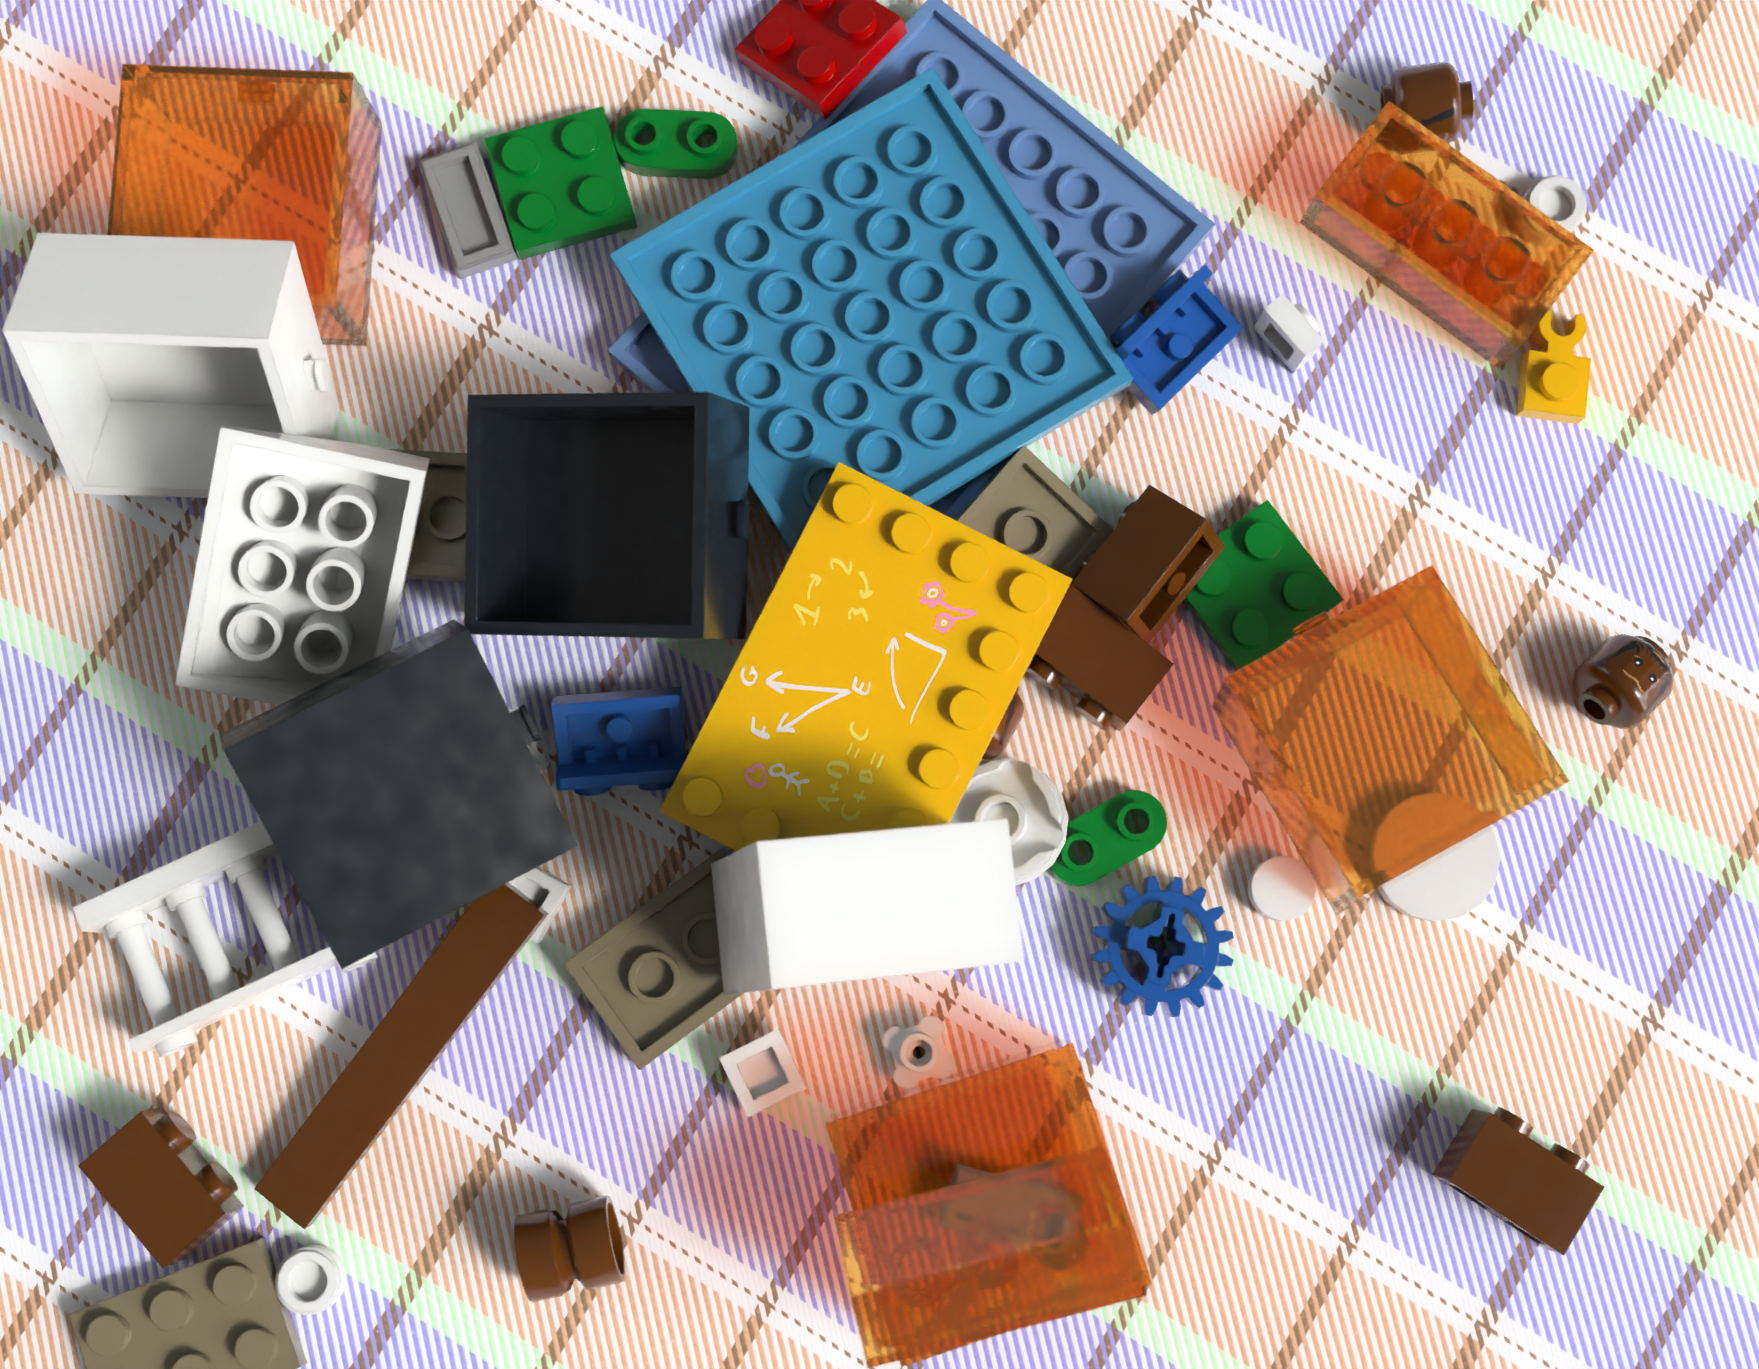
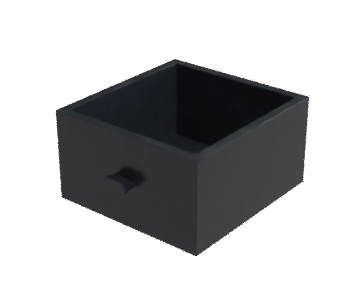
M710 392L468 395L464 626L468 628L470 634L746 639L747 539L750 521V506L748 502L750 407Z
M455 619L223 732V751L341 969L578 846L527 746L534 741L537 742L542 739L525 704H522L517 709L509 711L468 628Z

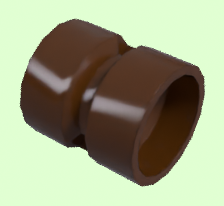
M608 1195L572 1203L566 1219H563L556 1210L548 1211L547 1209L516 1216L514 1220L516 1258L523 1288L530 1302L534 1303L562 1296L563 1293L571 1290L574 1279H577L587 1290L625 1281L626 1265L622 1236L613 1202Z

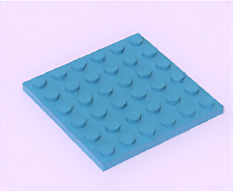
M933 67L609 254L613 265L691 392H710L750 407L748 485L791 554L838 462L929 506L1011 457L1022 446L1028 447L1130 386L1133 380L1131 373Z

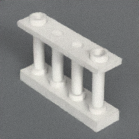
M262 821L72 907L82 932L108 933L110 939H118L155 1027L127 1040L132 1053L157 1050L159 1058L172 1055L197 1043L198 1040L194 1033L197 1030L335 966H338L340 973L343 974L360 968L378 958L376 952L341 969L330 947H327L304 959H299L262 873L268 868L265 859L278 854ZM228 877L230 883H238L275 972L241 988L203 902V899L208 896L205 887ZM165 905H168L170 911H178L215 1000L181 1016L178 1013L143 929L148 924L145 915Z

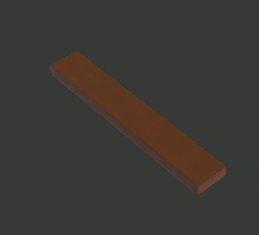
M509 882L473 900L254 1189L304 1230L310 1227L549 913Z

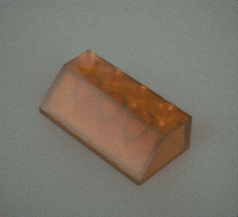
M1102 1146L834 1215L850 1298L868 1369L1148 1296L1129 1222Z

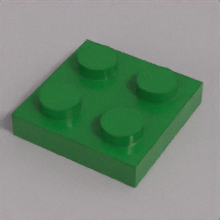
M603 106L484 138L515 250L520 260L638 227Z
M1266 500L1218 535L1225 548L1189 592L1183 603L1238 676H1240L1344 599L1275 508Z

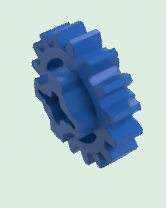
M1155 876L1146 877L1143 883L1144 894L1141 895L1129 884L1121 887L1120 893L1125 904L1120 907L1110 902L1104 903L1101 909L1111 919L1109 926L1092 927L1091 934L1105 940V949L1092 953L1091 960L1107 962L1110 968L1099 980L1102 986L1120 983L1123 988L1119 993L1117 1002L1122 1006L1131 1003L1136 996L1142 998V1015L1152 1016L1157 1009L1158 1002H1163L1164 1009L1169 1017L1180 1016V1000L1184 998L1194 1008L1199 1009L1205 1004L1199 990L1203 986L1212 990H1221L1224 985L1213 972L1216 966L1224 967L1232 966L1233 964L1231 957L1219 953V944L1233 939V931H1217L1214 924L1223 915L1224 909L1222 906L1205 910L1201 903L1205 898L1207 890L1202 887L1196 888L1188 896L1182 894L1183 883L1180 877H1172L1166 886V890H1160ZM1157 903V908L1154 909L1151 921L1140 928L1124 925L1136 910L1144 905ZM1185 912L1197 923L1202 934L1203 943L1194 941L1184 926ZM1163 927H1165V930H1167V941L1176 945V953L1174 956H1164L1160 966H1158L1159 964L1156 963L1157 953L1153 949L1147 948L1148 937L1160 936ZM1120 950L1131 952L1141 968L1140 983L1126 970L1121 959ZM1185 965L1198 967L1196 973L1186 983L1177 988L1166 990L1167 985H1170L1172 973Z

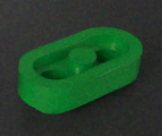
M638 109L621 119L614 134V143L621 163L627 170L639 176L714 179L726 174L733 167L738 156V144L734 127L724 116L714 112ZM643 131H649L656 135L654 140L647 145H640L634 141L635 137ZM703 134H711L717 138L712 146L706 148L700 147L695 143L697 138Z
M1129 790L1116 795L1068 822L1066 842L1056 861L1049 868L1050 872L1057 880L1066 885L1085 886L1154 849L1162 841L1167 829V817L1162 804L1147 792ZM1136 810L1144 815L1146 827L1142 833L1134 834L1126 829L1124 817L1128 811ZM1081 841L1089 846L1091 858L1087 864L1076 865L1069 859L1068 848L1072 842Z

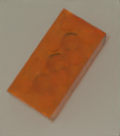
M1388 101L1315 194L1299 222L1498 369L1522 346L1594 251L1586 243L1390 101Z

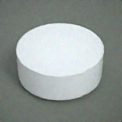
M1549 175L1537 180L1524 194L1519 206V215L1524 228L1531 235L1545 241H1557L1570 235L1579 226L1586 214L1587 201L1583 190L1576 182L1565 176Z
M1288 856L1273 857L1261 862L1253 870L1248 881V896L1251 904L1259 914L1274 921L1293 920L1302 916L1311 907L1316 894L1315 880L1309 868L1301 861Z
M323 1245L304 1246L285 1257L278 1267L275 1277L277 1295L282 1304L294 1313L300 1315L320 1313L335 1304L343 1294L347 1281L346 1268L341 1257L329 1247Z

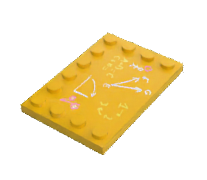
M838 462L659 812L735 851L760 841L949 824L1072 578Z

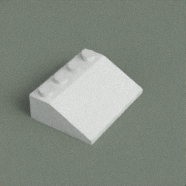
M222 425L219 432L175 686L280 705L392 650L430 458L365 444Z

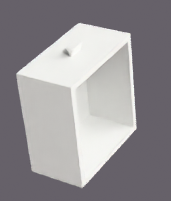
M37 233L2 331L75 494L208 498L219 432L222 425L332 440L340 406L294 241Z
M1008 819L760 841L711 864L724 995L1024 962Z

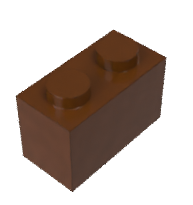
M1149 485L1137 501L1130 503L1123 510L1117 526L1100 548L1085 558L1077 577L1071 585L1149 644L1225 546L1206 518Z
M1071 585L1066 591L1026 671L1046 688L1055 691L1060 685L1079 700L1075 706L1076 710L1098 728L1106 730L1109 725H1112L1120 732L1174 663Z
M1498 1107L1494 1114L1471 1109L1432 1175L1541 1247L1564 1256L1605 1187L1585 1174L1590 1164L1577 1154L1556 1143L1553 1144L1549 1151L1530 1139L1529 1135L1534 1128L1515 1114L1501 1107Z
M163 1108L140 1111L78 1166L158 1264L165 1268L188 1257L238 1213L244 1205L234 1194L238 1190V1186L232 1175L218 1162L212 1160L208 1163L192 1144L196 1140V1134L187 1121L174 1111L166 1112Z

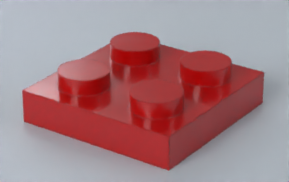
M780 0L735 47V51L741 64L826 120L907 34V30L901 16L875 0Z

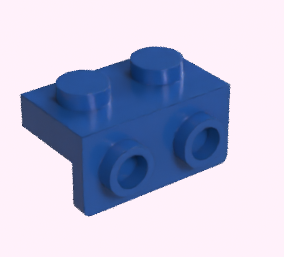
M1205 264L1189 277L1179 269L1154 292L1152 296L1159 302V305L1146 318L1137 310L1109 336L1117 344L1114 349L1133 377L1131 385L1126 388L1151 415L1160 411L1244 328L1203 284L1213 274Z
M681 686L553 697L551 708L559 764L555 776L557 790H574V793L577 795L594 796L606 793L614 786L638 785V788L646 791H657L672 787L688 756Z

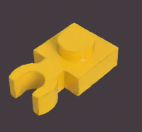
M1544 310L1535 319L1532 326L1533 340L1541 350H1529L1522 356L1516 416L1578 424L1586 418L1591 358L1573 356L1574 346L1585 335L1586 319L1584 315L1576 314L1568 321L1567 336H1560L1551 328L1552 311Z

